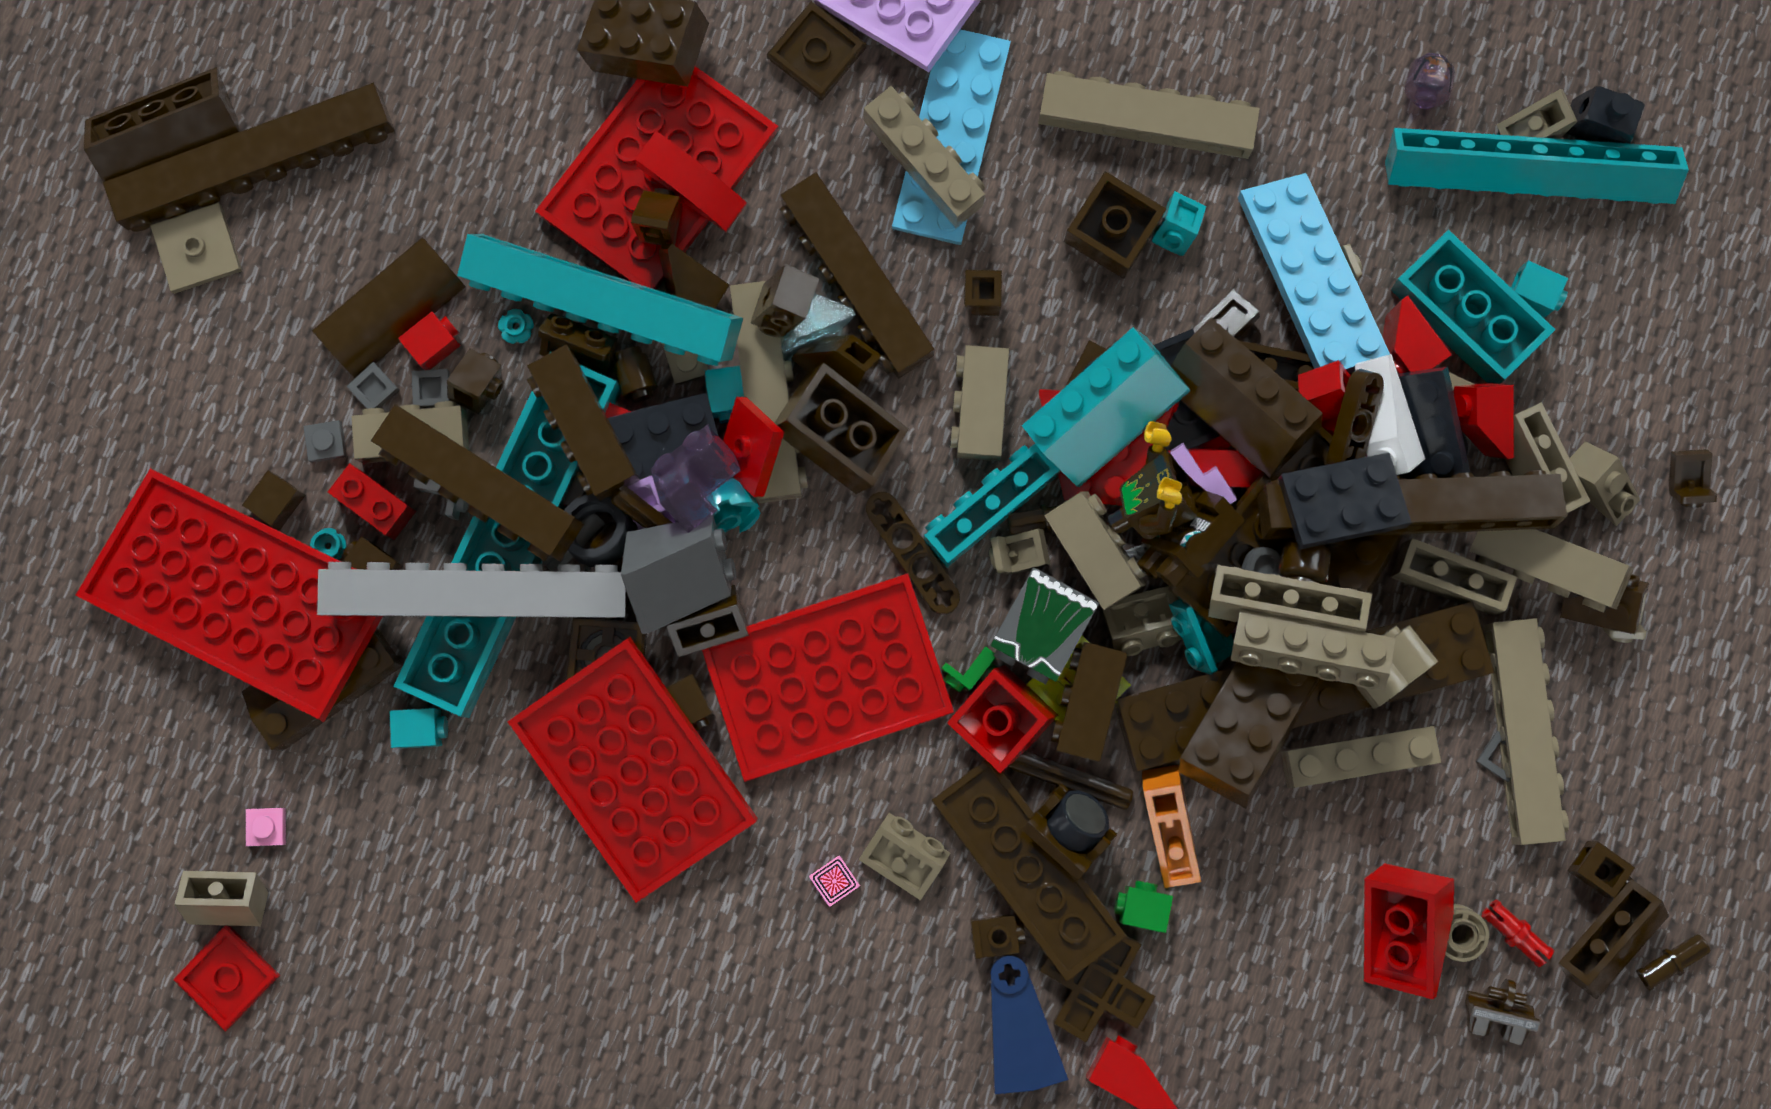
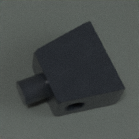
M1595 86L1572 100L1570 106L1578 122L1566 134L1585 141L1630 144L1645 104L1633 99L1626 93H1617L1601 86Z

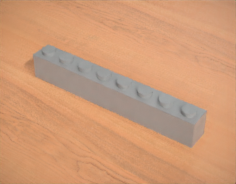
M328 562V569H318L317 615L624 618L625 585L621 572H618V565H595V572H580V565L563 564L558 565V572L542 571V564H520V571H505V564H482V571H467V564L444 563V570H428V563H405V570H390V563L367 562V570L351 569V562Z

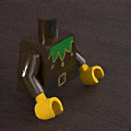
M1150 421L1147 424L1144 433L1145 441L1153 444L1148 447L1145 465L1120 486L1119 490L1123 507L1108 516L1109 523L1116 533L1122 534L1133 527L1144 539L1149 540L1159 535L1168 534L1173 528L1198 516L1188 474L1164 448L1170 444L1171 435L1167 431L1165 424Z

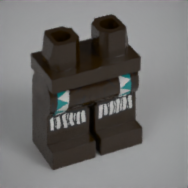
M1191 486L1198 516L1173 528L1168 534L1159 535L1150 540L1143 538L1141 542L1148 550L1137 562L1139 567L1149 577L1156 580L1160 577L1168 585L1175 588L1187 574L1199 578L1205 571L1202 565L1207 564L1214 558L1245 521L1223 496Z

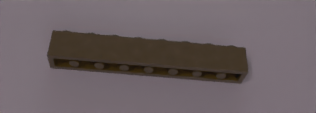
M373 82L103 182V186L116 222L126 230L131 229V231L138 232L150 228L154 220L163 217L171 219L186 214V209L199 204L201 207L216 204L220 201L219 196L227 193H246L254 188V183L266 179L269 182L281 180L287 176V171L297 167L301 169L316 167L321 163L320 159L330 155L335 157L346 156L354 151V146L362 143H381L388 138L387 134L395 132L382 94Z
M1534 470L1515 476H1510V473L1506 471L1494 472L1487 477H1474L1472 473H1459L1451 478H1437L1435 474H1424L1417 476L1415 479L1401 480V477L1397 476L1412 523L1407 528L1374 535L1554 529L1568 517L1561 474H1546L1544 470ZM1271 481L1265 485L1257 497L1262 540L1295 539L1279 481Z

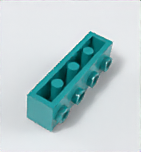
M1036 444L1030 448L1026 445L1022 446L1010 456L1011 464L1002 471L998 468L994 469L981 481L984 485L974 494L970 491L966 492L953 504L956 508L947 517L940 514L925 527L928 532L924 535V541L946 568L1006 520L1010 514H1013L1058 477L1061 470L1042 453Z

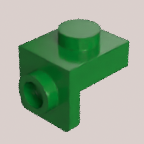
M985 646L964 675L945 662L941 668V671L947 674L943 679L944 682L959 693L964 688L971 693L979 681L983 682L991 671L998 667L994 664V661L997 659L994 656L995 653Z

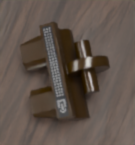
M1505 979L1500 988L1489 986L1487 995L1467 990L1465 999L1469 1010L1467 1026L1473 1034L1489 1035L1494 1021L1504 1024L1501 1031L1504 1040L1523 1045L1530 1030L1538 1032L1540 1020L1534 1016V1007L1526 1004L1527 995L1516 992L1514 980Z

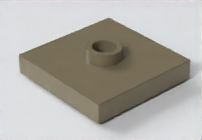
M220 203L150 225L172 293L175 294L242 271Z

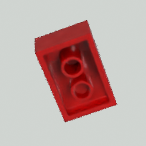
M1386 863L1364 878V982L1432 1000L1437 997L1454 915L1453 878Z

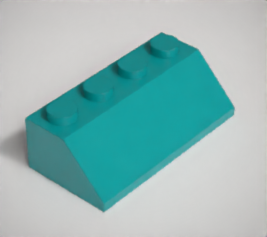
M1133 327L1028 419L1022 427L1042 453L1077 487H1080L1144 432L1150 421L1155 422L1191 390L1151 341Z

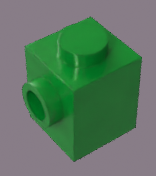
M1136 880L1135 887L1126 886L1124 893L1118 892L1114 914L1120 915L1119 922L1122 924L1166 933L1173 896L1157 892L1158 885Z

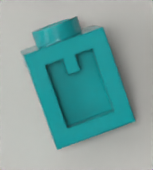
M1174 191L1168 201L1162 222L1153 235L1152 242L1179 256H1183L1198 235L1206 206Z

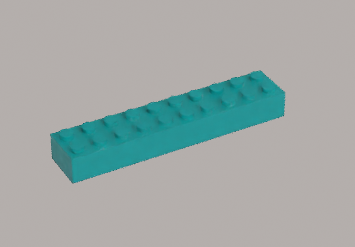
M580 365L602 409L606 412L610 403L615 405L621 393L619 384L611 378ZM532 391L496 468L557 507L565 510L566 506L563 502L577 472L582 471L577 461L570 463L560 443L566 440L560 428L554 431L544 414V410L549 408L544 397L537 398ZM473 516L451 563L467 564V571H482V564H505V571H520V564H541L542 559L527 550L530 543L519 536L516 542L498 532L497 528L500 523L489 517L487 522L484 523ZM426 616L393 687L460 717L470 718L516 617Z

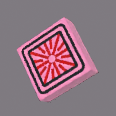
M840 855L809 876L829 907L860 886Z

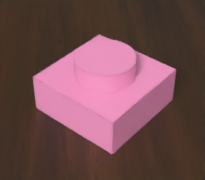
M286 808L246 809V846L286 845Z

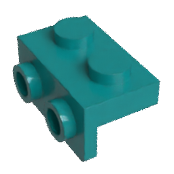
M1180 599L1169 604L1173 614L1171 618L1172 625L1184 641L1186 646L1184 653L1190 666L1195 670L1210 675L1217 672L1216 664L1232 655L1234 644L1232 635L1230 634L1228 637L1222 636L1197 615L1191 606L1184 604Z

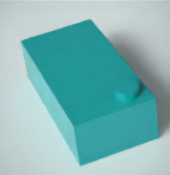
M1450 230L1446 231L1410 266L1391 288V291L1400 300L1409 296L1438 337L1487 383L1501 384L1556 330Z

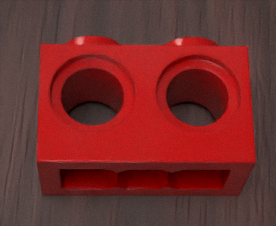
M351 463L348 464L328 490L330 495L393 540L396 539L416 513L413 508Z

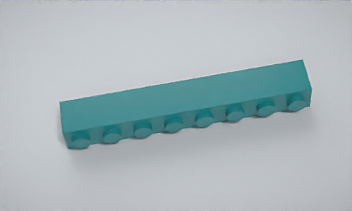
M1407 128L1393 129L1385 160L1388 185L1462 189L1474 192L1491 191L1508 194H1535L1546 197L1565 196L1579 199L1594 198L1614 201H1638L1652 204H1676L1689 171L1682 147Z
M467 234L457 274L459 277L470 280L469 286L490 291V288L493 287L502 290L500 296L514 301H522V298L533 300V307L554 312V309L557 308L566 311V318L586 323L587 319L599 322L598 328L601 330L619 333L621 329L632 333V340L646 344H652V341L655 340L664 343V350L685 355V352L688 351L698 355L697 361L713 366H718L719 362L733 359L744 319L484 234Z

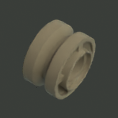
M1454 904V915L1445 955L1459 962L1471 961L1485 951L1489 942V929L1484 919L1472 909L1464 905ZM1458 925H1466L1467 933L1465 937L1460 941H1453L1452 931Z

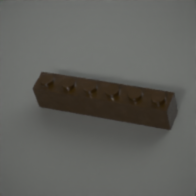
M813 173L780 194L783 207L779 208L782 217L789 227L796 224L802 234L798 240L808 256L813 254L817 256L822 264L818 267L821 276L829 286L835 283L841 292V295L837 297L841 306L848 315L854 312L861 322L857 329L868 345L874 342L881 352L880 355L882 357L879 363L887 374L894 372L899 379L932 358L935 353L934 347L818 173Z
M394 404L371 439V442L382 448L378 455L395 466H398L400 461H403L411 467L408 474L427 485L430 479L439 484L440 488L437 493L456 504L459 498L470 504L467 512L484 523L487 522L489 517L500 523L497 528L498 532L516 542L519 536L530 543L527 550L544 561L547 560L549 555L561 561L584 526L581 521L396 404Z

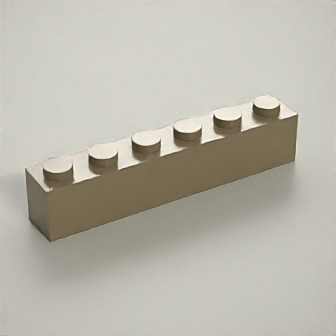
M1056 71L1054 74L1047 73L1038 124L1248 159L1254 148L1260 108L1251 107L1250 103L1242 100H1233L1230 103L1216 101L1213 96L1205 94L1190 97L1180 95L1181 93L1174 89L1165 88L1154 91L1145 89V86L1138 83L1111 84L1108 79L1102 77H1091L1087 80L1075 78V75L1070 72Z
M766 281L731 285L733 314L744 318L737 340L744 397L752 401L775 423L791 398L788 393L787 382H794L791 360L784 361L783 347H789L788 334L784 337L768 336L760 331V327L750 323L762 286ZM782 439L764 497H757L759 503L802 498L801 489L808 488L805 466L798 467L796 453L801 452L784 439Z
M1537 618L1494 622L1484 625L1486 645L1495 672L1490 674L1497 731L1500 732L1501 740L1506 741L1507 745L1505 746L1499 742L1502 769L1505 771L1506 777L1511 778L1509 782L1504 780L1512 844L1527 845L1566 841L1565 832L1569 830V821L1566 811L1562 810L1560 795L1564 793V782L1561 774L1557 773L1555 758L1559 757V744L1557 738L1552 736L1551 722L1554 720V707L1552 701L1547 699L1546 685L1549 684L1550 675L1547 664L1542 661L1541 648H1544L1545 645L1543 629L1538 627Z

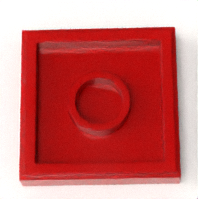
M225 925L173 980L221 1028L228 1031L281 975L231 926Z

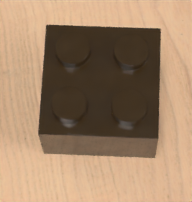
M1105 171L1067 229L1063 242L1124 279L1160 224L1166 208Z

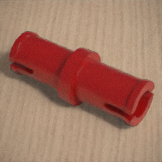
M1497 899L1489 905L1500 915L1499 917L1487 907L1484 909L1481 917L1505 936L1504 941L1510 947L1516 946L1537 967H1541L1547 962L1536 950H1539L1550 960L1554 954V949L1530 930L1531 925L1526 920H1519Z

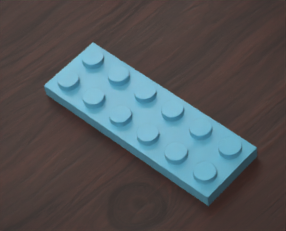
M960 29L930 71L919 118L922 121L925 118L928 119L936 128L939 134L936 138L945 148L948 145L951 146L962 160L961 167L968 175L973 172L978 177L1011 41ZM906 171L892 229L961 245L967 220L955 228Z
M1304 173L1241 190L1238 200L1314 369L1339 360L1348 373H1353L1356 371L1355 364L1390 355L1307 174Z

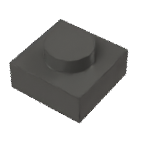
M340 420L303 426L309 462L313 463L347 457L343 427Z

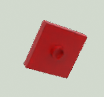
M736 397L721 445L725 465H722V467L740 482L753 497H764L784 431L747 397Z

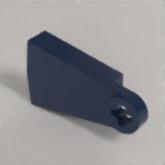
M1001 956L993 963L990 971L994 1093L1005 1094L1034 1091L1069 1080L1026 965L1016 956ZM1011 964L1014 970L1019 969L1020 976L1014 977L1015 984L1008 985L1005 979H999V973L1004 972V965Z

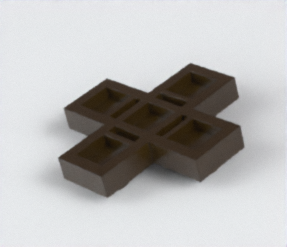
M1126 935L1123 940L1067 982L1048 957H1046L1039 970L1071 989L1053 1023L1084 1042H1087L1104 1010L1138 1029L1156 996L1124 978V975L1142 944Z

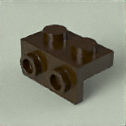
M550 313L538 329L537 336L542 338L539 355L546 356L567 344L574 353L579 365L608 377L612 368L613 355L615 354L618 338L605 334L602 330L574 322L565 316Z
M1632 574L1617 609L1606 606L1604 613L1583 605L1582 602L1585 597L1570 592L1568 598H1563L1560 618L1635 635L1639 626L1644 595L1648 591L1649 583L1640 581V577Z

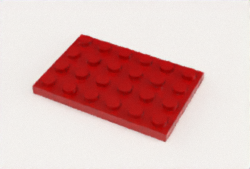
M696 66L694 67L688 87L637 79L535 210L539 217L627 281L655 290L664 281L659 255L661 245L639 242L631 224L633 212L643 190L654 192L655 188L667 189L639 169L635 162L636 156L654 132L658 131L733 190L779 131L777 124ZM681 201L683 208L675 246L686 252L709 220Z
M908 573L747 626L748 636L702 650L744 782L954 713Z
M631 637L622 641L507 721L635 903L758 820L755 813Z

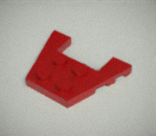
M1039 389L1041 406L1043 407L1061 390ZM1179 401L1155 422L1165 424L1167 429L1173 413L1178 408ZM1145 431L1080 487H1077L1060 471L1058 476L1064 500H1069L1082 491H1088L1091 496L1096 494L1103 504L1122 506L1120 486L1145 465L1148 447L1153 445L1145 441Z

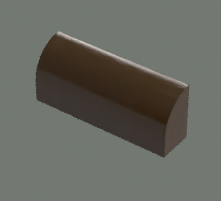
M422 237L315 327L312 332L341 365L356 378L373 362L376 364L400 343L398 338L430 312L436 313L466 286Z

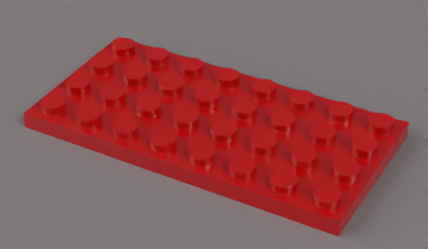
M151 468L75 595L322 722H325L383 616L317 615L318 569H328V562L341 561Z

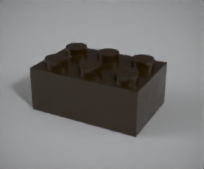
M594 0L577 51L593 72L688 87L709 22L696 1Z
M825 363L806 373L775 421V424L784 431L783 439L855 494L875 485L909 428Z

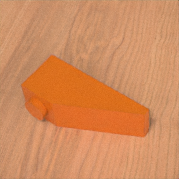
M1179 764L1142 771L1143 792L1164 887L1169 888L1201 882Z

